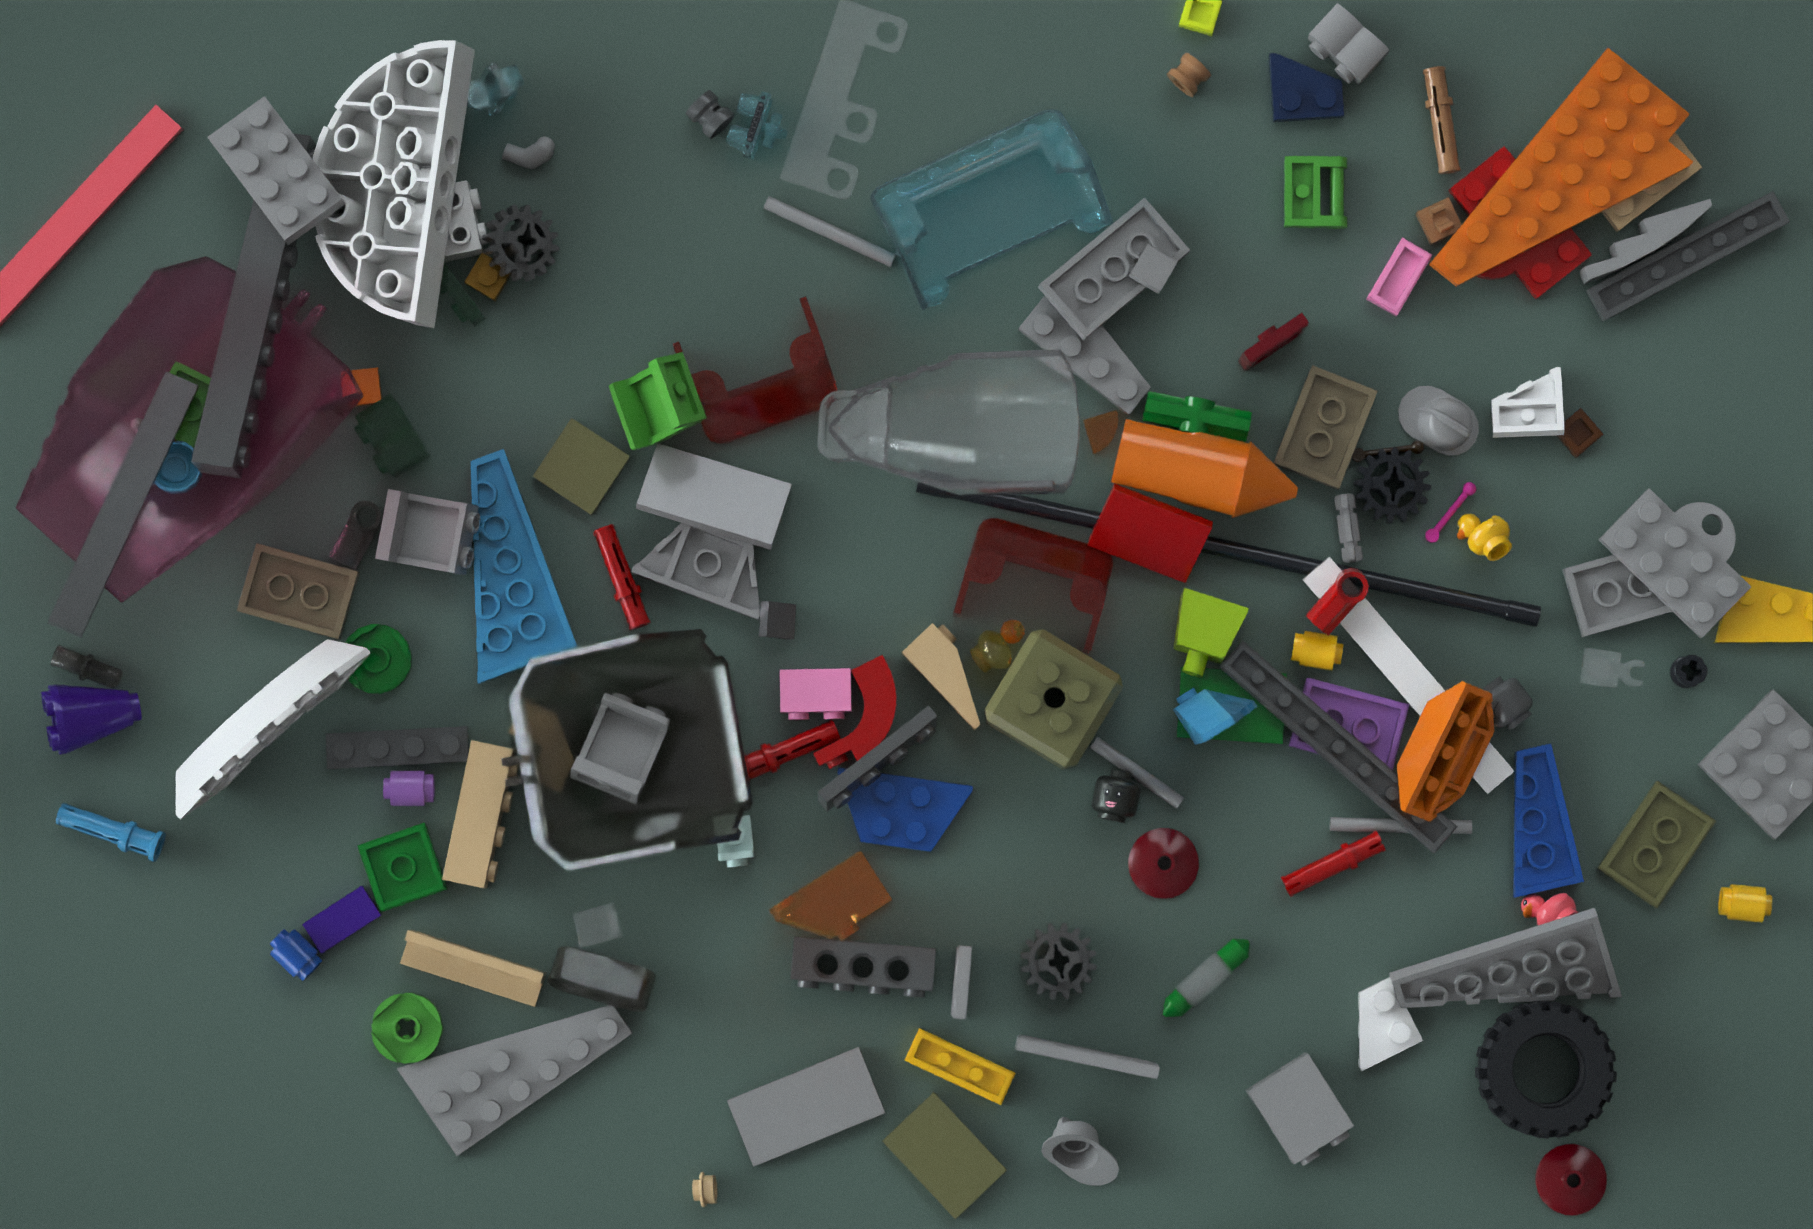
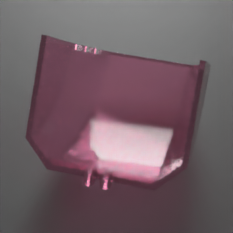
M207 256L156 269L72 376L66 390L69 392L64 403L59 405L54 417L56 419L50 436L44 440L41 447L43 450L37 466L32 469L16 509L75 562L136 435L130 423L134 418H141L143 420L165 372H170L175 361L210 378L212 376L236 271ZM305 289L301 290L294 297L285 310L281 308L282 328L280 333L275 334L274 362L271 367H267L265 376L267 391L264 400L259 401L257 410L259 425L257 432L251 435L249 444L251 460L249 466L243 469L242 478L203 473L197 486L183 494H169L154 484L105 587L121 603L125 602L270 495L324 443L364 397L350 368L309 333L321 319L327 308L322 304H318L312 308L301 325L293 319L308 301L310 293Z

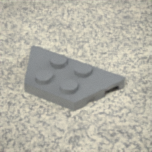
M680 523L670 535L658 543L646 557L632 568L631 572L758 621L760 619L753 544Z

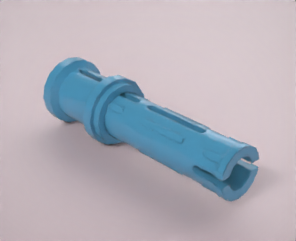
M62 803L56 816L57 825L117 844V847L122 852L126 853L131 850L148 856V860L156 862L165 842L166 833L159 830L155 833L140 828L137 822L127 821L125 824L68 805L67 803Z

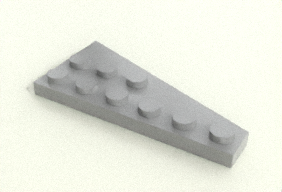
M614 1004L399 1067L397 1070L456 1156H458L633 1034V1032Z

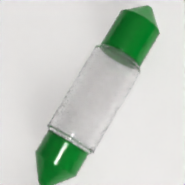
M1232 938L1217 953L1210 955L1165 998L1163 1016L1181 1017L1191 1008H1195L1228 979L1238 966L1249 958V940Z

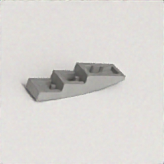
M1711 199L1643 219L1637 224L1640 235L1613 243L1608 248L1611 255L1610 259L1584 266L1579 271L1583 285L1616 273L1659 250L1701 217L1712 206Z

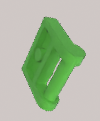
M1284 157V228H1347V216H1344V170L1347 169V157ZM1320 169L1330 170V215H1320Z

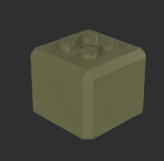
M1044 629L1031 632L984 710L986 723L1062 770L1075 767L1122 691L1121 676ZM1058 688L1064 693L1065 701L1061 707L1050 708L1046 705L1044 694L1048 689Z

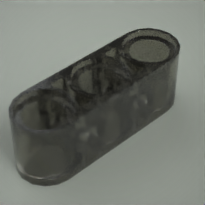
M562 946L557 949L547 981L551 987L562 992L634 1012H643L647 1009L656 975L649 969L581 949Z

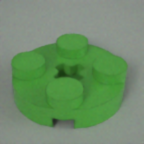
M409 992L390 996L378 1006L372 1019L371 1033L375 1047L385 1058L390 1061L407 1064L419 1062L429 1057L440 1044L444 1027L441 1014L435 1004L422 995ZM404 1019L407 1022L413 1020L416 1023L413 1028L416 1033L412 1038L408 1034L403 1037L399 1035L398 1031L401 1029L400 1020Z

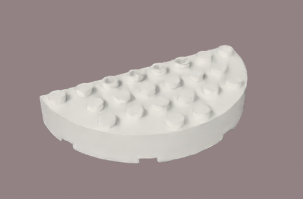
M456 40L420 43L414 45L412 49L399 54H390L375 63L360 75L334 106L337 110L331 118L328 127L323 126L313 154V161L345 202V205L315 226L318 234L315 236L316 241L333 274L351 294L375 310L418 326L430 328L435 327L475 53L474 49Z

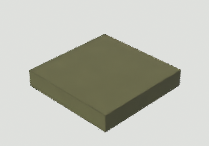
M571 418L533 477L592 516L631 457Z

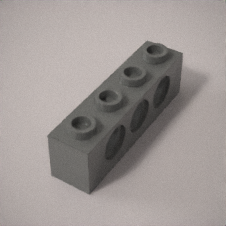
M794 936L790 979L798 980L797 987L819 989V982L833 983V990L854 992V985L869 986L868 993L889 995L890 988L904 989L903 996L925 998V991H933L936 948ZM831 954L836 957L838 961L836 972L830 975L820 972L817 962L822 955ZM867 957L872 961L874 969L870 976L861 978L854 973L853 963L857 958ZM895 960H902L909 967L908 976L900 981L892 979L888 974V967Z

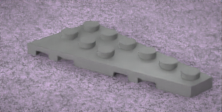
M1595 908L1389 973L1400 1008L1443 1006L1447 1001H1466L1467 1005L1480 1004V1000L1498 999L1499 1003L1552 1001L1558 996L1576 995L1577 999H1591V994L1606 993L1609 994L1610 998L1622 997Z

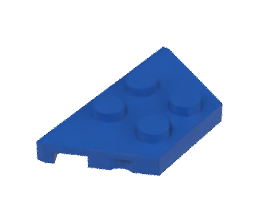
M838 767V776L847 768ZM881 773L880 777L868 787H864L862 784L852 792L854 796L848 802L861 842L931 852L972 793L973 786Z

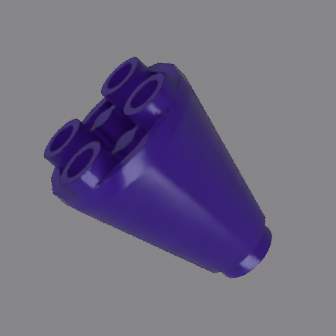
M58 684L48 685V691L41 692L44 713L46 712L47 716H51L52 726H46L49 746L52 747V751H58L59 755L68 754L132 726L133 721L142 720L137 692L129 694L128 690Z

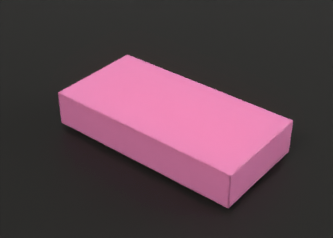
M1401 238L1366 300L1397 317L1431 259L1432 254Z

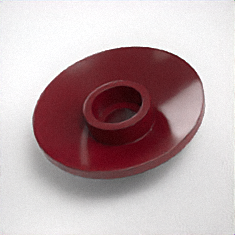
M1157 828L1144 833L1136 840L1129 854L1128 868L1133 882L1142 892L1154 898L1167 899L1184 893L1193 884L1198 874L1199 858L1195 846L1183 833L1170 828ZM1162 856H1166L1171 860V866L1167 870H1162L1158 867V860Z
M1564 1144L1551 1149L1543 1156L1536 1170L1535 1183L1540 1198L1550 1209L1564 1215H1580L1590 1211L1600 1202L1606 1190L1607 1175L1602 1161L1593 1151L1577 1144ZM1571 1174H1577L1579 1177V1183L1575 1187H1570L1567 1184V1178Z

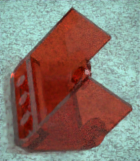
M806 296L799 300L810 332L797 337L790 346L789 354L794 368L728 392L723 379L714 371L703 370L691 374L707 418L701 421V425L706 437L711 442L720 445L727 444L828 408L835 402L838 395L837 384ZM679 342L673 343L675 353L683 352Z
M989 518L983 521L975 535L953 616L960 618L970 581L980 584L993 583L1000 577L1005 561L1073 579L1070 591V600L1073 606L1083 613L1092 615L1082 650L1083 653L1089 654L1094 642L1113 569L1111 554L1090 547L1088 543L1006 520Z

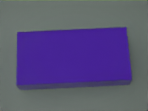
M362 885L302 925L319 952L323 954L382 916V914Z

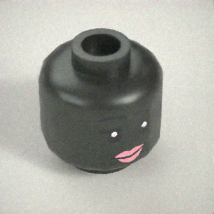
M1111 769L1110 776L1103 775L1097 779L1092 799V808L1098 812V818L1125 823L1126 818H1132L1136 814L1141 787L1138 783L1131 781V773Z

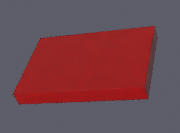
M1114 483L1088 539V546L1186 583L1210 534L1213 521Z

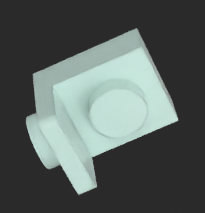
M750 815L715 819L718 861H726L727 868L748 865L747 858H755Z

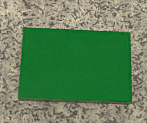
M1180 667L1179 696L1192 688L1197 693L1206 689L1253 700L1258 706L1235 724L1209 740L1283 744L1284 724L1221 669L1205 668L1203 677L1200 678L1184 673L1182 671L1183 667ZM1281 673L1287 678V673ZM1177 717L1176 738H1190Z

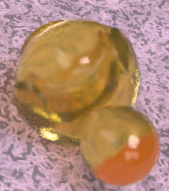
M1008 620L1003 623L1000 633L987 629L979 635L978 644L970 649V653L983 672L986 673L992 668L1006 669L1011 665V650L1007 643L1015 644L1020 642L1025 634L1024 626L1020 621Z

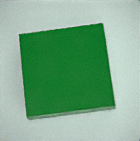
M425 822L357 845L380 913L448 890L446 881L442 880L443 873Z

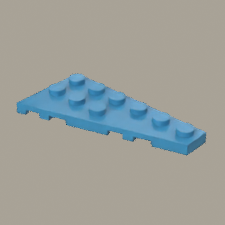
M504 449L470 461L472 504L479 506L478 513L480 514V526L477 533L473 535L478 684L578 647Z

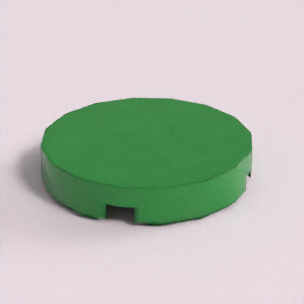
M369 624L358 628L347 638L345 643L366 647L371 652L348 679L354 687L370 694H384L395 690L406 680L412 667V652L408 641L399 631L387 625Z

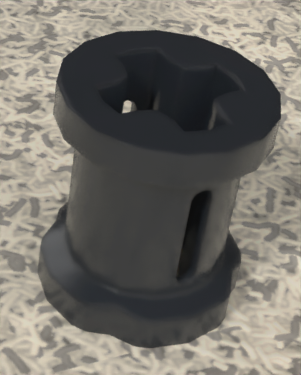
M1696 655L1678 658L1670 667L1671 680L1681 688L1696 686L1703 682L1707 676V666L1704 664L1703 659ZM1691 663V670L1695 671L1696 675L1686 680V673L1682 672L1681 668Z

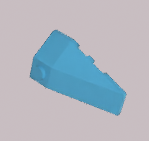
M1192 688L1176 698L1179 705L1173 708V711L1194 745L1206 742L1235 724L1258 706L1253 700L1206 689L1197 693Z

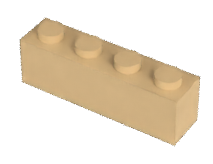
M471 740L442 880L480 888H487L488 882H495L498 862L493 861L496 847L502 848L506 827L500 826L503 812L509 813L513 798V792L508 791L510 777H517L520 765V758L515 757V749Z

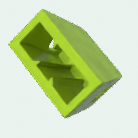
M1184 588L1179 601L1174 649L1187 653L1182 671L1188 675L1202 678L1208 660L1221 664L1249 608Z

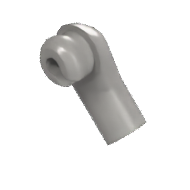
M545 136L538 138L537 142L525 149L507 143L502 159L527 169H535L552 158L555 144L551 138Z

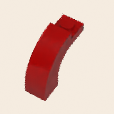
M883 655L851 670L863 695V716L859 725L849 735L813 753L820 767L827 764L828 768L832 769L846 762L848 758L845 754L851 751L856 761H858L887 737L896 712V688L892 673Z

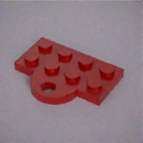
M1503 146L1452 186L1448 192L1469 216L1516 159ZM1570 228L1477 277L1486 280H1498L1515 273L1532 296L1537 299L1587 260L1592 253Z

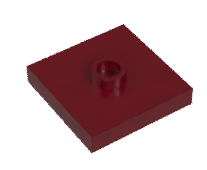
M1300 313L1277 329L1273 325L1258 335L1259 342L1244 351L1238 360L1244 371H1249L1302 335L1308 326V320L1303 313Z

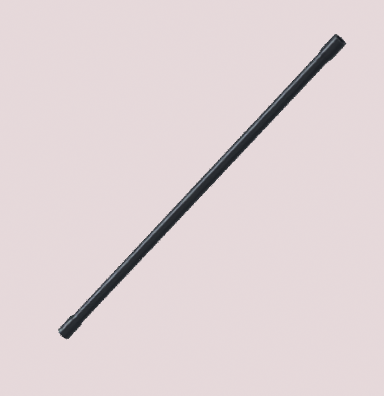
M920 472L916 490L917 493L945 499L963 500L1091 529L1094 528L1101 513L958 482L948 477ZM1208 536L1201 550L1202 553L1303 575H1308L1323 562L1322 560ZM1336 564L1342 571L1347 568H1354ZM1358 569L1366 576L1369 589L1501 617L1507 621L1537 627L1541 606L1514 600H1501ZM1348 577L1354 586L1362 587V581L1359 578Z

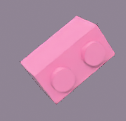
M851 668L780 670L781 714H788V720H809V713H823V719L828 720L845 719V712H852Z

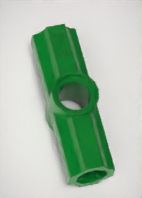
M1148 391L1142 422L1176 428L1178 431L1204 432L1246 442L1252 412L1216 405V402L1193 396L1180 398L1169 394Z

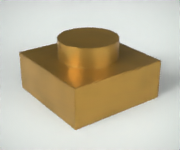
M481 253L464 283L496 302L511 277V273L503 277L499 276L501 267L499 265L490 267L489 263L493 258Z

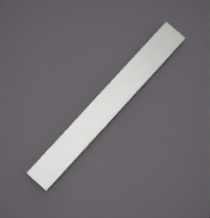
M1328 557L1302 580L1320 599L1336 581L1337 576L1342 570ZM1348 578L1344 580L1342 589L1345 593L1356 594L1359 592ZM1366 598L1358 602L1340 622L1343 628L1419 716H1421L1427 701L1445 691ZM1489 742L1473 778L1489 794L1510 776L1514 770Z

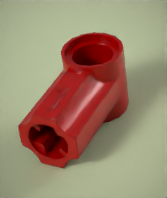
M1356 568L1344 569L1339 573L1336 581L1305 616L1317 628L1329 636L1355 605L1366 597L1369 589L1366 576ZM1348 577H1357L1362 581V588L1356 594H1347L1342 589V584Z

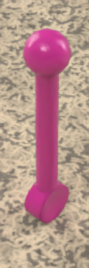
M1465 483L1463 492L1433 529L1426 531L1425 539L1428 542L1433 543L1439 539V532L1466 498L1475 494L1476 485L1474 483Z

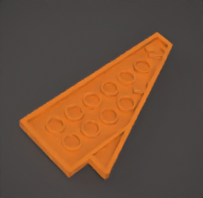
M1607 48L1429 265L1457 287L1687 169L1694 161L1668 140L1690 113L1611 49Z

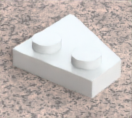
M1555 367L1550 370L1549 374L1532 382L1529 380L1518 386L1515 391L1506 392L1492 399L1493 438L1564 435L1561 367Z
M1390 977L1358 992V1066L1361 1071L1423 1041L1408 1009L1400 1008Z

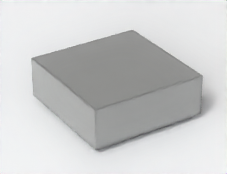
M1147 244L1130 272L1129 277L1159 294L1178 262Z

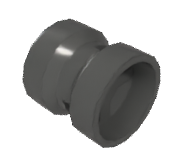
M711 90L702 94L686 112V115L693 122H698L703 126V133L709 139H713L721 133L735 117L728 107L720 106L718 97Z

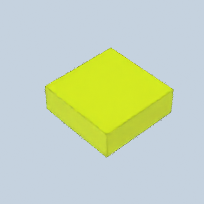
M1186 0L1178 27L1212 36L1222 1Z

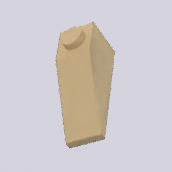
M932 623L902 651V655L975 731L980 726V722L958 650L953 645L957 639L943 624L937 628Z

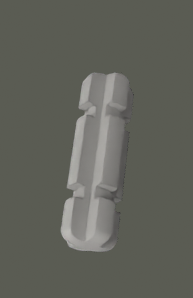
M1354 494L1337 495L1334 498L1335 510H1339L1340 513L1336 517L1340 544L1344 543V548L1341 549L1342 561L1344 563L1359 562L1363 559L1362 546H1358V541H1361L1358 515L1353 511V508H1357Z

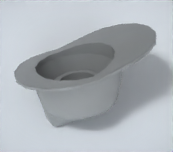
M1419 386L1408 391L1400 402L1398 415L1399 422L1404 431L1436 452L1447 456L1460 455L1468 451L1476 442L1479 426L1474 411L1445 391L1433 386Z
M1061 1117L1053 1131L1052 1137L1043 1143L1041 1149L1043 1156L1079 1183L1090 1186H1102L1111 1183L1118 1175L1119 1166L1117 1160L1109 1151L1101 1146L1098 1133L1091 1124Z

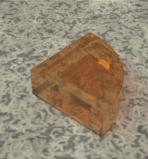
M1117 410L1083 420L1093 455L1105 449L1113 440L1118 427Z

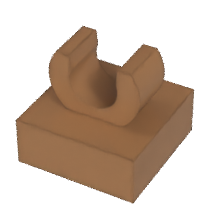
M1449 197L1416 212L1418 221L1430 245L1454 235L1462 225Z

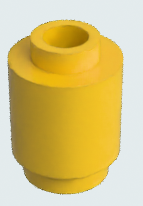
M1304 631V634L1295 633L1291 661L1300 662V666L1333 670V664L1341 665L1344 644L1337 643L1338 636L1336 635L1328 636L1324 633Z
M1730 884L1729 887H1721L1718 901L1719 915L1727 916L1729 920L1760 923L1763 922L1764 916L1771 915L1772 895H1766L1765 887Z

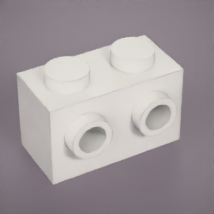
M467 180L455 183L444 262L481 255L484 250L483 244L489 243L482 239V236L487 234L485 223H478L476 210L482 209L477 188L471 189Z

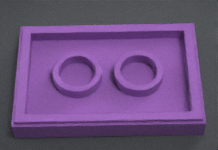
M1307 677L1302 692L1393 770L1410 704ZM1294 732L1291 733L1288 746L1318 754Z

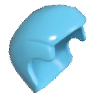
M184 441L173 442L154 482L159 489L169 494H183L197 486L203 473H200L191 462L194 451L191 445Z

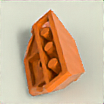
M1462 681L1427 701L1397 764L1400 809L1402 811L1431 822L1437 817L1438 813L1450 807L1465 794L1495 732L1494 713L1491 704L1493 702L1492 693Z

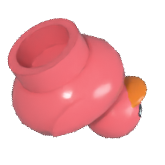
M1533 893L1526 895L1521 902L1523 916L1525 918H1536L1537 925L1579 913L1576 911L1575 901L1567 893L1556 894L1546 902L1540 895Z

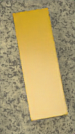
M921 1028L918 1029L904 1060L999 1105L1002 1104L1016 1074L1005 1067Z

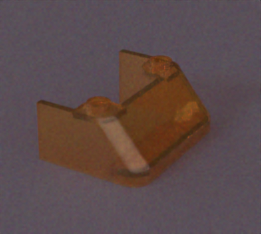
M858 851L769 909V911L778 923L829 939L838 936L840 941L860 929L857 924L858 921L891 901L892 898L863 853Z

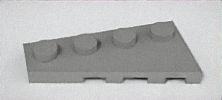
M1045 295L1018 328V331L1128 416L1151 388L1103 325L1083 341Z

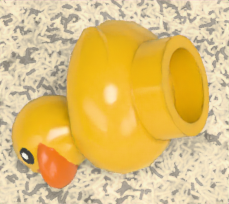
M1465 514L1457 522V538L1460 540L1468 538L1467 543L1470 550L1477 555L1486 556L1489 561H1497L1503 558L1512 548V543L1509 541V525L1500 516L1493 515L1492 518L1481 523L1476 515Z

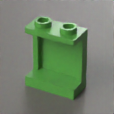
M683 352L656 358L648 362L649 367L628 379L613 382L609 385L613 401L632 450L657 445V443H661L707 419Z

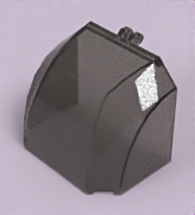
M701 629L634 634L531 658L509 698L518 756L501 758L502 766L510 767L520 764L522 777H508L505 780L506 787L524 786L533 841L567 871L739 840L741 831L738 828L744 811L750 810L753 800L728 662L722 655L716 656L704 642L707 636ZM604 693L613 695V693L623 694L633 700L632 704L644 709L646 706L655 707L666 714L665 717L670 719L669 730L637 804L570 778L571 768L585 743L601 706Z

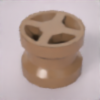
M1185 53L1180 58V65L1177 68H1171L1167 73V77L1182 92L1193 97L1198 91L1197 86L1201 82H1206L1211 77V74L1200 61L1192 55Z

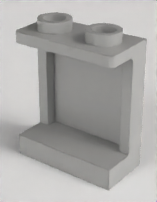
M388 489L375 559L466 575L467 568L471 567L474 559V550L471 546L473 535L477 533L480 526L479 506Z
M604 693L601 706L585 743L571 768L570 778L637 804L669 730L670 719L665 717L666 714L655 707L646 706L644 709L632 704L633 700L623 694L613 693V695Z
M1306 1052L1245 1090L1293 1164L1300 1161L1302 1166L1313 1161L1320 1156L1319 1148L1329 1142L1332 1147L1336 1146L1350 1136L1348 1130L1354 1127L1315 1063Z

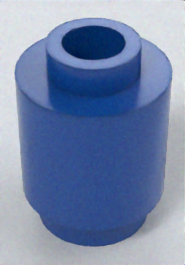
M285 929L282 930L270 943L274 948L270 955L293 977L298 976L302 981L323 961L317 956L319 952L296 929H293L290 933Z

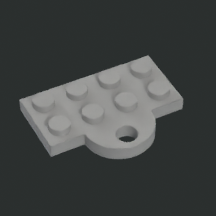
M1648 488L1598 539L1699 638L1704 637L1751 588L1726 563L1732 555L1736 542L1733 523L1722 509L1710 503L1694 502L1674 512ZM1706 516H1714L1719 520L1720 531L1716 535H1709L1703 530L1702 521Z

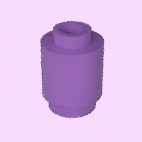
M391 771L390 778H384L383 780L384 799H390L391 806H425L426 802H434V774H426L425 771Z

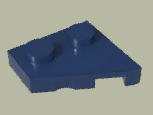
M1269 54L1273 122L1344 117L1341 80L1279 54Z

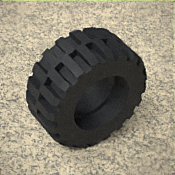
M1533 1001L1532 1003L1512 1007L1513 1010L1508 1013H1502L1495 1019L1497 1022L1492 1028L1488 1027L1484 1033V1042L1481 1047L1478 1046L1476 1057H1479L1478 1067H1475V1077L1479 1079L1480 1084L1478 1089L1481 1097L1489 1105L1488 1109L1493 1115L1497 1116L1502 1120V1123L1526 1135L1546 1139L1549 1137L1562 1138L1569 1136V1133L1574 1131L1580 1132L1588 1127L1587 1123L1592 1119L1597 1120L1604 1112L1602 1107L1605 1102H1610L1613 1092H1610L1612 1083L1617 1080V1072L1614 1071L1613 1062L1616 1061L1615 1052L1609 1047L1608 1042L1610 1039L1605 1031H1601L1597 1026V1022L1591 1016L1582 1013L1580 1009L1558 1002ZM1544 1035L1554 1036L1566 1042L1574 1051L1578 1061V1077L1573 1089L1564 1098L1552 1103H1539L1527 1098L1518 1089L1513 1077V1061L1520 1047L1528 1040Z

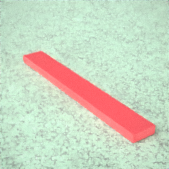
M155 105L0 271V327L183 131V128L159 106Z

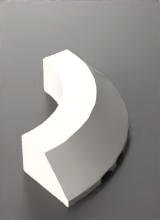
M327 639L287 668L246 702L212 733L176 771V815L181 820L227 788L252 762L251 759L290 728V725L297 721L305 711L308 713L340 689L371 652L366 647Z

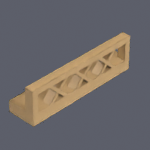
M407 930L405 937L407 943L400 964L536 1007L547 974L546 972L425 933Z

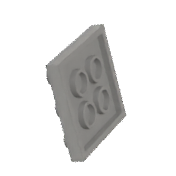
M1774 689L1770 690L1697 764L1773 840L1813 802V728Z

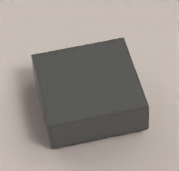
M761 601L759 637L794 639L796 604Z

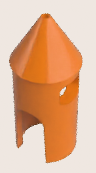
M1127 419L1111 480L1112 483L1176 499L1185 505L1232 515V518L1294 499L1298 492V487L1252 441L1246 443L1204 432H1183Z

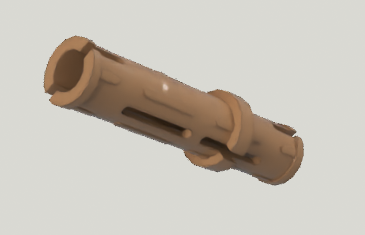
M1444 66L1423 70L1428 96L1425 106L1426 109H1430L1439 174L1461 171L1450 107L1454 103L1453 97H1449L1446 68Z

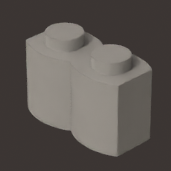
M1338 3L1308 36V40L1311 42L1309 45L1311 51L1322 60H1325L1327 57L1337 65L1335 68L1336 73L1349 84L1354 81L1360 85L1389 53V49L1380 39L1366 29L1350 12Z

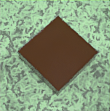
M1580 408L1564 421V435L1556 436L1571 454L1577 458L1604 434Z

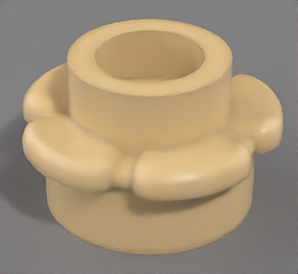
M701 1172L699 1179L693 1180L692 1183L694 1201H700L702 1207L707 1206V1204H716L718 1195L716 1176L705 1175L704 1172Z

